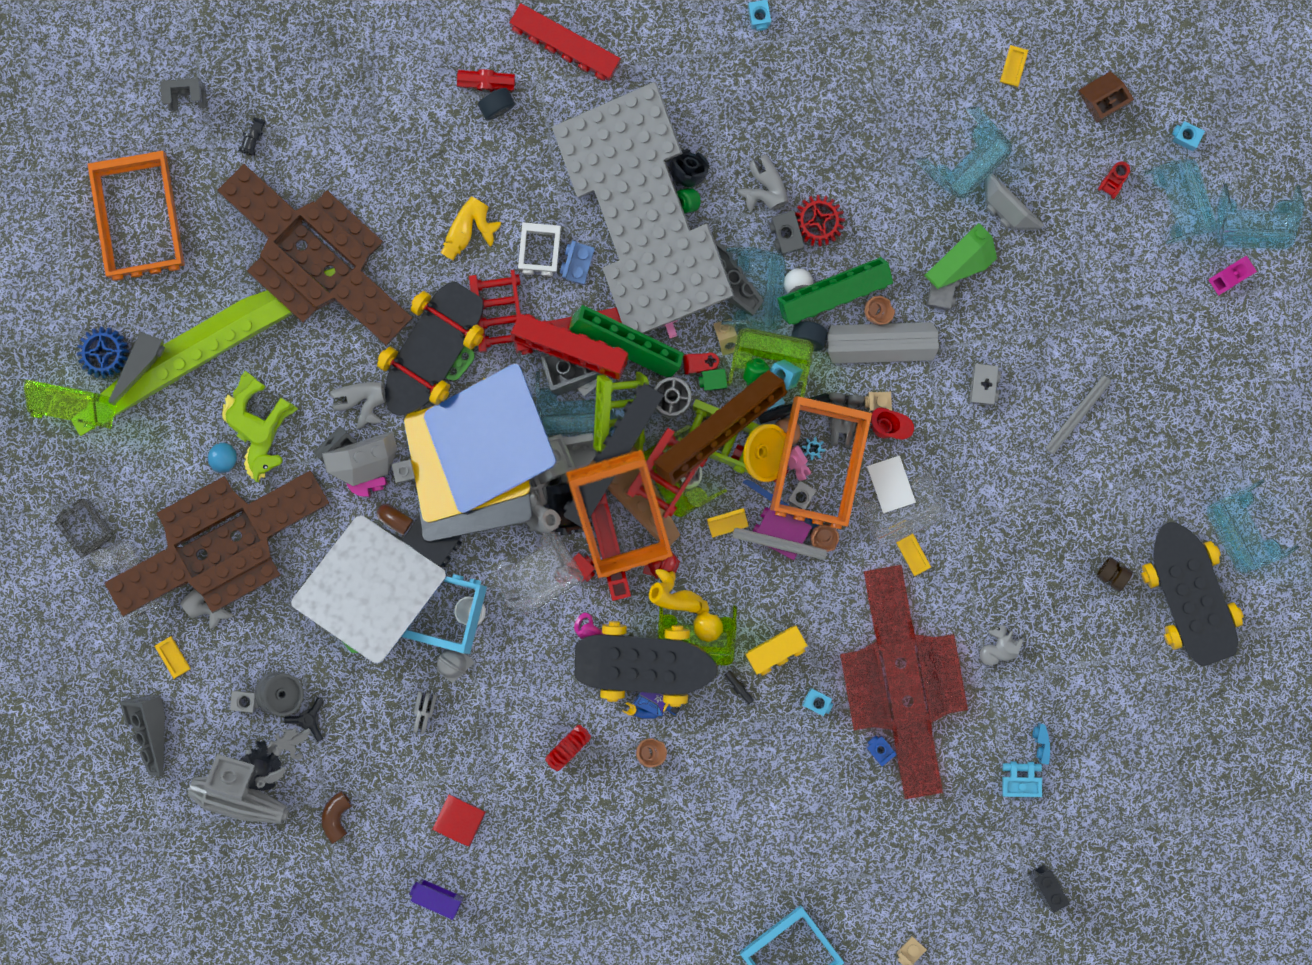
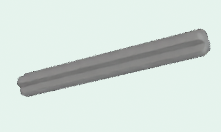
M1101 377L1045 449L1049 453L1055 454L1110 385L1111 380L1108 377Z
M735 528L733 531V538L822 560L826 559L827 550L740 528Z

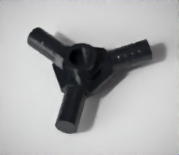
M317 697L311 709L300 713L299 716H285L284 723H297L306 730L309 728L318 743L324 739L317 727L319 725L318 711L324 700Z

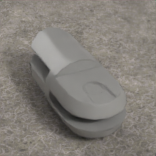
M418 691L413 712L416 714L413 732L417 733L422 715L424 718L420 734H424L428 717L432 718L437 695L433 694L428 713L426 709L430 693L425 694L422 710L419 711L422 691Z

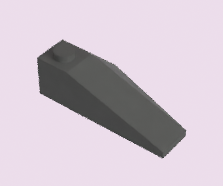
M140 331L108 401L111 405H115L156 362L158 357L161 358L165 350L162 340Z
M146 695L120 701L125 723L127 726L132 724L135 735L132 738L134 742L137 741L142 746L143 750L140 751V756L148 774L163 776L165 711L161 696Z

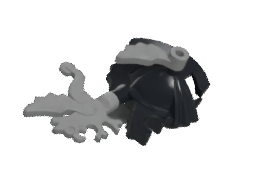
M296 728L284 729L283 732L286 733H283L282 737H279V733H276L277 735H274V738L277 741L270 739L269 745L265 741H256L259 749L247 750L245 756L239 760L255 765L248 788L259 791L274 788V781L282 778L286 771L285 767H280L281 761L278 756L285 749L290 752L291 758L301 760V754L295 755V745L303 743L304 740L308 739L310 729L308 728L301 733Z

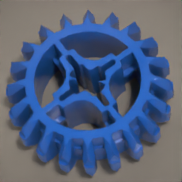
M100 327L99 333L97 329L93 328V335L86 332L87 340L81 338L80 340L84 344L83 346H77L82 349V352L76 353L77 356L83 357L78 360L80 364L85 363L82 369H88L89 375L94 373V377L99 378L101 375L104 379L107 378V373L110 377H114L113 370L121 373L118 367L124 368L125 364L122 363V360L127 361L128 359L124 354L130 353V350L123 349L128 346L127 342H122L125 337L122 335L118 336L119 332L116 330L112 333V328L109 327L106 331L104 327ZM106 337L114 341L117 349L108 347ZM99 339L97 347L89 351L92 343ZM102 348L106 351H109L106 353V355L104 354V357L99 354H96L99 353ZM116 356L115 361L107 367L109 358ZM89 357H97L101 368L95 367Z

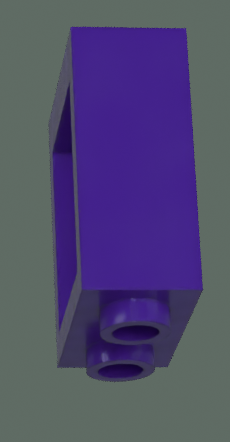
M424 879L415 882L409 893L412 896L410 902L452 920L455 918L464 898Z

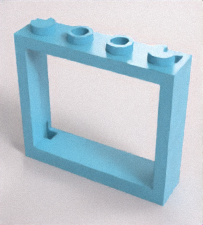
M453 574L452 577L446 576L444 582L475 589L462 644L408 629L402 637L470 654L487 586L481 585L482 581L471 578L470 582L464 581V576Z
M801 905L740 951V955L748 965H756L750 956L803 917L835 959L828 965L844 964L842 958Z

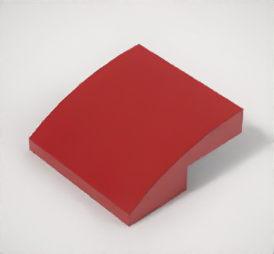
M448 794L433 826V830L470 847L486 811Z

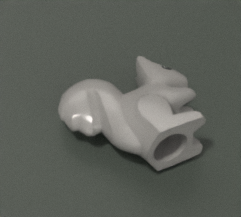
M1000 625L994 630H989L988 633L998 640L996 645L987 644L981 648L980 660L985 665L993 666L998 664L999 660L1009 661L1014 658L1017 659L1023 639L1013 640V631L1006 635L1007 628L1004 625Z

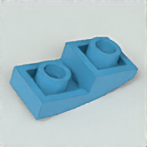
M1038 723L1037 727L1034 726L1032 734L1035 742L1042 744V747L1037 749L1036 758H1039L1040 763L1049 765L1050 741L1045 724Z

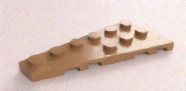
M633 446L629 453L637 451L636 448ZM592 460L587 466L595 464L596 462ZM639 468L615 475L608 490L660 542L649 501L641 495L631 497L626 494L638 475ZM651 479L655 496L662 499ZM659 507L669 545L671 546L680 536V533L669 515L667 518L662 516L665 511Z

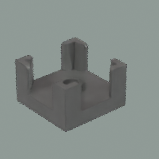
M199 78L160 81L162 104L167 105L169 111L178 110L177 95H190L192 102L198 101L199 109L207 108L206 86Z

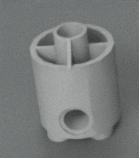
M675 377L665 378L656 385L655 389L664 394L656 411L667 418H677L684 415L691 402V391L688 385L683 380ZM667 397L677 398V400H668Z

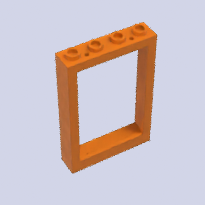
M157 151L88 163L106 277L112 278V281L123 280V276L127 275L135 278L143 276L142 273L144 272L159 274L162 269L176 271L180 270V266H185L167 154L164 151ZM160 166L176 259L116 269L101 176Z
M794 397L770 510L775 511L777 516L786 517L787 514L794 515L793 519L805 521V518L812 519V523L823 525L824 522L831 523L830 527L842 529V526L848 527L872 413L804 397ZM800 410L858 423L838 517L780 504Z
M642 450L566 472L598 578L609 577L621 571L625 572L631 568L645 566L651 562L665 560L673 556ZM639 468L660 542L601 560L579 486Z

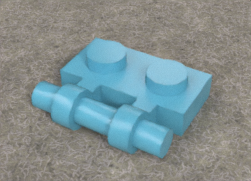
M1016 761L1002 764L1003 771H1010V777H1002L1003 797H1042V778L1034 777V771H1042V764H1034V762L1021 764ZM1017 771H1027V777H1017Z

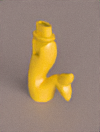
M471 196L454 219L443 243L445 246L440 253L451 260H454L457 254H461V251L467 247L471 240L473 219H475L477 228L482 233L483 238L491 247L494 241L493 233L500 228L501 222L488 223L486 216L489 206Z
M662 569L655 571L662 583H655L651 586L649 599L652 603L669 610L687 611L701 614L704 611L709 612L707 601L692 591L681 590L676 593H670L676 580L675 572H667Z

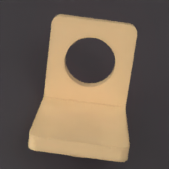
M732 319L713 324L722 355L741 350ZM727 343H735V346L733 348H725V345Z

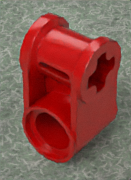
M1124 161L1116 163L1104 177L1097 190L1106 192L1114 200L1130 174L1129 164ZM1120 166L1124 169L1125 173L1123 176L1116 173V167Z
M711 352L683 355L682 358L684 375L715 370L719 366L718 356ZM712 356L714 360L716 359V362L713 363L712 367H710L708 363H705V361H707L709 359L708 357Z

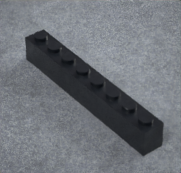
M645 382L643 385L639 384L633 393L636 397L633 402L628 401L623 409L626 412L624 417L617 419L613 426L616 430L613 435L608 434L603 442L606 445L602 452L598 451L593 461L599 463L629 454L663 398L664 394ZM615 475L579 486L588 519L591 517ZM574 499L572 502L568 500L563 508L565 511L564 517L582 527Z

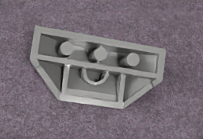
M991 171L985 176L986 209L992 215L996 214L1001 219L1000 223L1006 229L1040 230L1044 224Z
M391 431L323 453L322 456L327 473L351 486H355L388 475L398 449L394 433Z

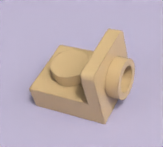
M868 392V396H865V408H868V412H873L881 407L892 410L891 392Z
M911 936L897 951L899 956L897 960L902 965H914L927 949Z

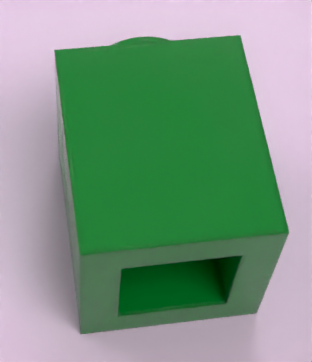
M725 369L703 371L702 376L699 377L700 388H704V392L727 389Z

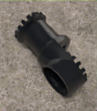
M254 117L250 133L243 132L242 146L238 150L243 154L247 153V155L255 156V145L260 136L263 135L262 128L265 126V120Z

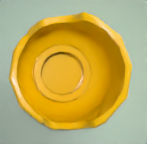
M704 611L694 619V632L700 640L711 642L717 640L723 633V623L717 615Z

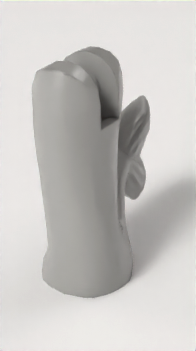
M766 154L761 156L766 171L761 173L755 160L749 162V167L754 178L768 188L769 191L750 188L737 189L738 194L746 198V205L750 212L754 209L757 200L763 201L770 210H775L789 202L782 179Z
M383 382L358 383L330 391L331 398L346 396L347 401L332 404L335 411L351 409L366 399L358 418L357 430L363 428L367 423L379 424L382 422L372 411L375 407L386 402Z
M534 493L530 494L532 517L529 521L523 522L528 524L527 529L540 533H548L555 530L561 522L558 513L542 506L537 501L536 495Z
M195 589L180 602L184 611L192 619L203 614L210 615V629L216 627L220 619H229L234 616L225 609H220L212 614L208 605L204 603V598Z

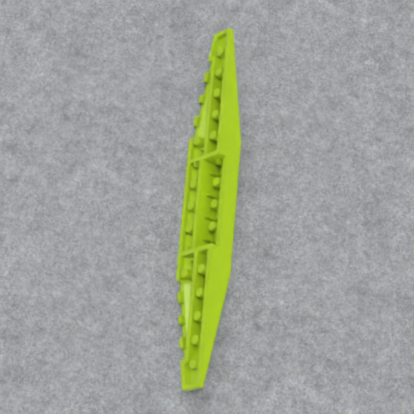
M335 268L324 271L325 275H334ZM268 291L243 298L163 345L165 350L161 358H157L156 362L115 405H111L108 402L118 379L71 419L74 427L80 436L86 434L178 381L196 368L289 317L292 313Z

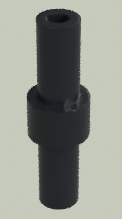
M729 670L725 674L726 678L734 686V691L737 694L739 693L749 705L754 699L745 689L744 683L742 681L739 682L731 670Z

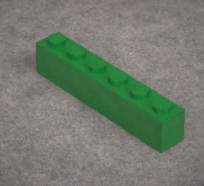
M879 257L777 298L782 318L789 325L797 324L805 318L815 317L820 312L832 310L843 303H850L853 299L867 296L875 290L885 289L888 285L893 284L889 263L882 257Z
M581 305L572 316L569 330L572 333L584 334L591 340H600L610 347L622 348L628 353V360L666 378L672 377L681 367L684 353L587 306Z

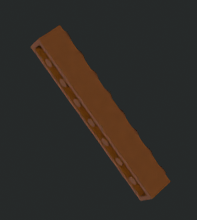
M769 370L759 376L758 379L703 421L692 432L688 433L667 452L659 456L654 461L657 474L672 486L784 397L787 394L784 380Z

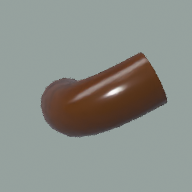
M384 503L377 508L376 515L378 519L402 536L413 522L412 518L391 504Z
M342 790L325 804L322 812V828L331 844L347 834L341 824V816L352 807V803Z

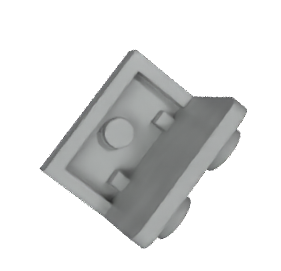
M582 433L574 437H563L576 469L587 466L594 459L596 451L593 449L594 440L592 433ZM567 474L561 475L562 482L569 483Z

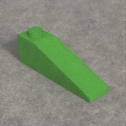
M978 223L924 276L937 289L955 283L957 280L985 271L997 259L992 235Z

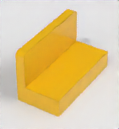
M744 508L707 519L712 538L733 532L735 528L743 529L749 527Z

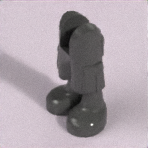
M830 392L829 398L833 401L834 405L844 406L846 394ZM848 395L847 408L856 409L858 405L865 402V396ZM830 417L831 446L837 447L839 433H845L844 448H850L858 423Z

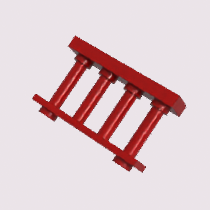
M510 270L511 277L486 281L478 280L477 275L469 276L470 290L480 296L479 291H483L484 288L513 285L514 296L487 300L482 298L484 301L483 310L486 307L515 303L516 315L487 319L482 314L478 324L484 329L483 339L478 345L480 353L488 352L487 348L491 347L490 345L514 342L511 341V335L489 338V336H485V329L488 326L515 323L519 313H521L517 286H520L521 283L520 276L515 274V270Z
M670 428L665 430L646 460L650 478L675 494L670 504L656 496L658 506L665 511L662 515L664 518H667L668 515L672 517L677 509L675 504L698 467H703L708 458L684 476L685 480L680 488L676 485L672 486L655 473V470L652 469L654 461L664 454L662 451L666 445L670 447L679 442L673 436L675 431ZM640 471L626 494L631 497L641 495L648 500L642 485L643 481Z

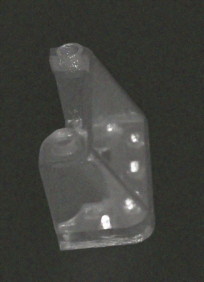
M556 532L544 533L540 539L542 546L518 562L502 561L492 569L506 609L522 615L531 614L584 579L580 568Z

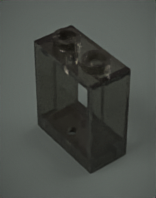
M81 498L72 504L73 508L68 512L64 510L58 514V519L54 523L79 557L86 559L116 535L90 500H82ZM85 507L103 533L82 548L64 525V522Z

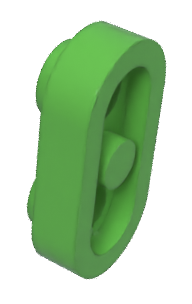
M464 347L452 367L456 368L457 373L451 375L449 372L446 377L448 380L456 381L460 379L473 363L475 354L472 349ZM463 353L469 355L467 360L462 359Z

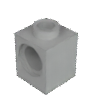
M411 460L392 464L396 483L415 480Z
M799 481L788 499V502L791 503L789 506L805 510L816 490ZM802 492L806 495L804 503L796 501L795 496L797 493Z
M232 691L230 710L256 712V708L259 709V706L255 700V692ZM244 696H247L250 699V705L248 707H245L242 704V698Z

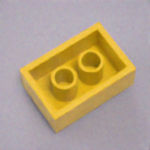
M793 625L744 654L755 674L758 675L760 673L763 676L772 671L770 667L775 664L781 666L788 662V657L791 655L797 657L804 653V648L807 647V644L797 626Z

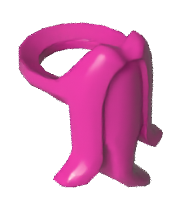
M582 613L579 615L574 625V631L581 639L603 634L601 629L594 626L593 618L590 614ZM588 618L589 623L583 625L580 630L581 622L583 619Z

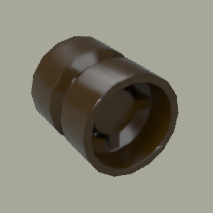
M1108 557L1096 577L1105 583L1110 582V586L1120 592L1129 582L1133 571L1125 566L1120 567L1118 561Z

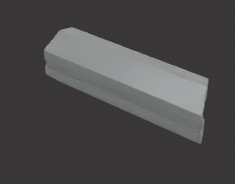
M932 322L890 323L882 325H831L828 333V352L833 364L932 361L939 349L938 330Z

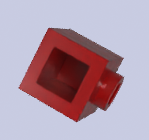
M579 552L565 566L581 582L584 580L588 582L595 575L593 572L595 570L593 560L588 555L584 558Z

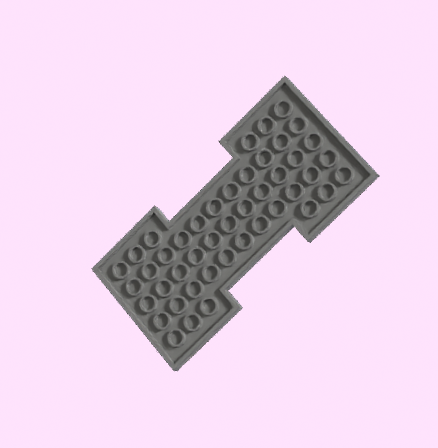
M656 82L552 127L576 196L581 198L595 192L616 249L619 261L602 268L622 324L644 334L735 296L709 225L704 224L693 230L689 228L665 162L683 153Z

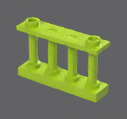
M636 372V381L612 382L606 375H597L593 449L597 452L604 450L606 445L603 442L609 434V429L617 421V419H610V411L613 408H625L628 401L633 402L634 400L611 401V392L621 389H636L639 384L643 385L644 382L649 384L648 377L641 372ZM644 429L634 444L636 449L642 451L643 444L645 443Z
M696 399L693 404V411H695L696 417L689 433L701 424L703 418H706V416L710 417L720 408ZM751 422L741 431L747 432L750 435L760 425ZM736 434L725 443L721 454L715 451L709 458L734 467L733 470L738 473H748L744 464V450L739 461L728 457L738 435Z

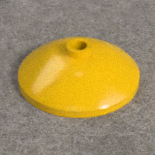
M760 425L750 433L746 440L743 453L744 464L748 473L758 481L770 482L777 479L786 433L777 425Z

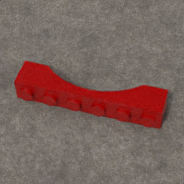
M604 493L591 515L602 560L621 554L606 493ZM621 571L607 577L612 601L631 597L625 572Z

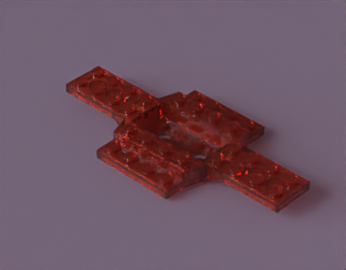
M902 565L863 571L876 641L858 651L840 654L853 730L871 727L892 730L904 799L943 793L931 723L949 713L968 710L954 634L931 637L915 634ZM879 650L882 651L894 716L893 721H891ZM900 657L906 660V666L903 669H899L895 665V661ZM905 696L913 698L912 706L905 707L902 700Z

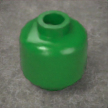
M686 188L677 191L684 214L693 213L699 209L701 198L695 189Z
M761 358L749 360L745 365L743 379L747 385H750L766 371H770V367Z

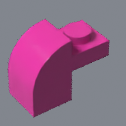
M1245 256L1208 280L1219 296L1257 271L1248 257Z
M386 477L373 479L355 486L346 483L354 494L362 497H371L369 489L376 492L384 490L383 486L388 485Z

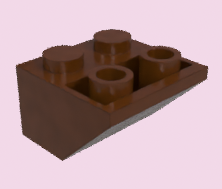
M1111 71L1078 90L1096 123L1126 107L1134 100L1124 82Z

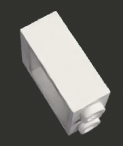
M522 222L518 269L522 271V274L534 275V272H541L542 276L552 277L553 273L557 274L561 226ZM527 233L555 235L552 266L524 264Z

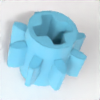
M814 437L812 442L806 439L808 445L801 446V448L806 449L804 455H809L810 461L814 459V456L820 459L819 453L826 451L821 448L824 442L818 443L817 437ZM810 444L818 446L816 449L818 453L809 452Z

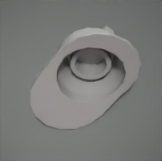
M446 649L438 657L436 671L454 683L459 677L466 674V670L475 662L464 653Z

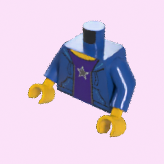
M640 692L633 704L625 703L630 708L628 711L623 710V712L629 716L633 715L642 719H655L658 716L662 717L665 710L676 716L681 706L671 707L670 704L664 703L663 694Z

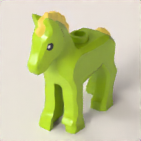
M244 371L237 388L233 392V397L227 395V398H225L222 417L233 430L238 432L236 435L244 442L247 440L251 442L245 455L244 465L251 479L259 482L261 477L265 478V473L282 464L283 458L281 456L268 455L267 453L271 448L277 429L282 425L285 418L294 414L299 409L281 397L266 420L247 412L248 400L255 393L263 391L267 386L256 380L257 378L247 371Z

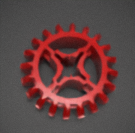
M820 195L816 196V201L810 196V203L803 200L802 204L804 207L798 205L797 209L800 212H795V215L799 218L797 222L799 229L802 231L800 232L801 236H806L803 241L804 243L811 239V246H814L815 241H818V247L822 246V241L828 246L829 238L832 242H835L836 238L834 235L840 237L841 233L837 229H844V226L839 223L845 222V218H839L844 213L843 211H836L840 207L839 204L832 206L835 201L834 199H831L830 203L826 202L827 196H824L823 201H820ZM817 206L827 208L831 211V214H822ZM811 208L813 218L804 223V214ZM816 215L819 219H825L822 221V226L814 222L816 221ZM834 219V228L827 234L825 224ZM807 228L818 229L821 236L810 233Z
M577 725L546 756L545 761L548 763V766L555 771H560L591 739L589 731L581 725Z

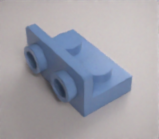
M572 240L571 245L568 244L566 247L565 255L568 256L566 263L562 262L560 274H562V279L585 285L595 248L576 243V241Z

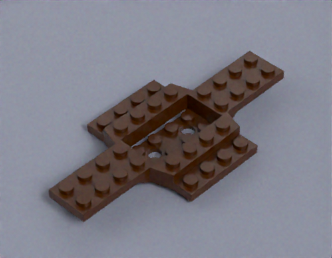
M245 164L217 190L223 198L268 239L260 254V258L247 270V273L303 324L317 310L335 301L380 342L387 346L412 320V317L362 272L369 257L381 246L383 241L328 190L316 202L313 201L294 210ZM303 221L348 261L354 269H351L303 225ZM301 240L307 243V248L302 251L296 248L297 242ZM327 266H332L335 268V273L332 276H327L324 273V269Z
M311 470L249 504L232 490L224 476L157 512L156 514L165 529L168 548L104 582L123 617L186 584L193 587L204 598L213 614L280 577L281 575L271 559L268 540L278 532L328 506L329 502ZM242 511L241 515L183 547H177ZM232 532H241L242 538L239 541H233L231 539ZM199 550L207 551L208 556L205 560L197 558L196 554Z

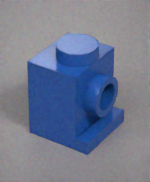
M875 735L867 742L869 745L866 748L881 766H884L897 755L881 735L879 737ZM879 746L884 747L883 753L877 752Z

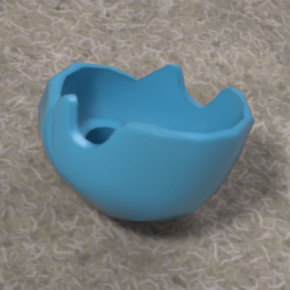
M225 442L215 444L209 450L208 463L215 472H229L237 462L236 450L230 444Z

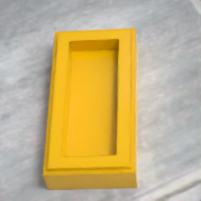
M1010 45L1000 83L1015 87L1019 86L1029 50Z
M914 534L896 542L914 576L931 568Z
M172 636L154 646L173 679L191 669Z

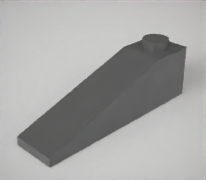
M714 239L735 295L727 299V301L753 316L763 303V299L753 284L742 273V268L738 267L732 258L731 252Z
M549 354L541 355L550 391L557 396L573 391L597 379V375H603Z

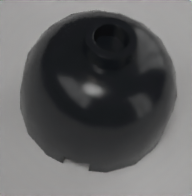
M683 149V154L673 157L670 172L678 184L686 187H695L702 183L707 176L709 162L701 153L697 152L694 154L690 153L691 150Z

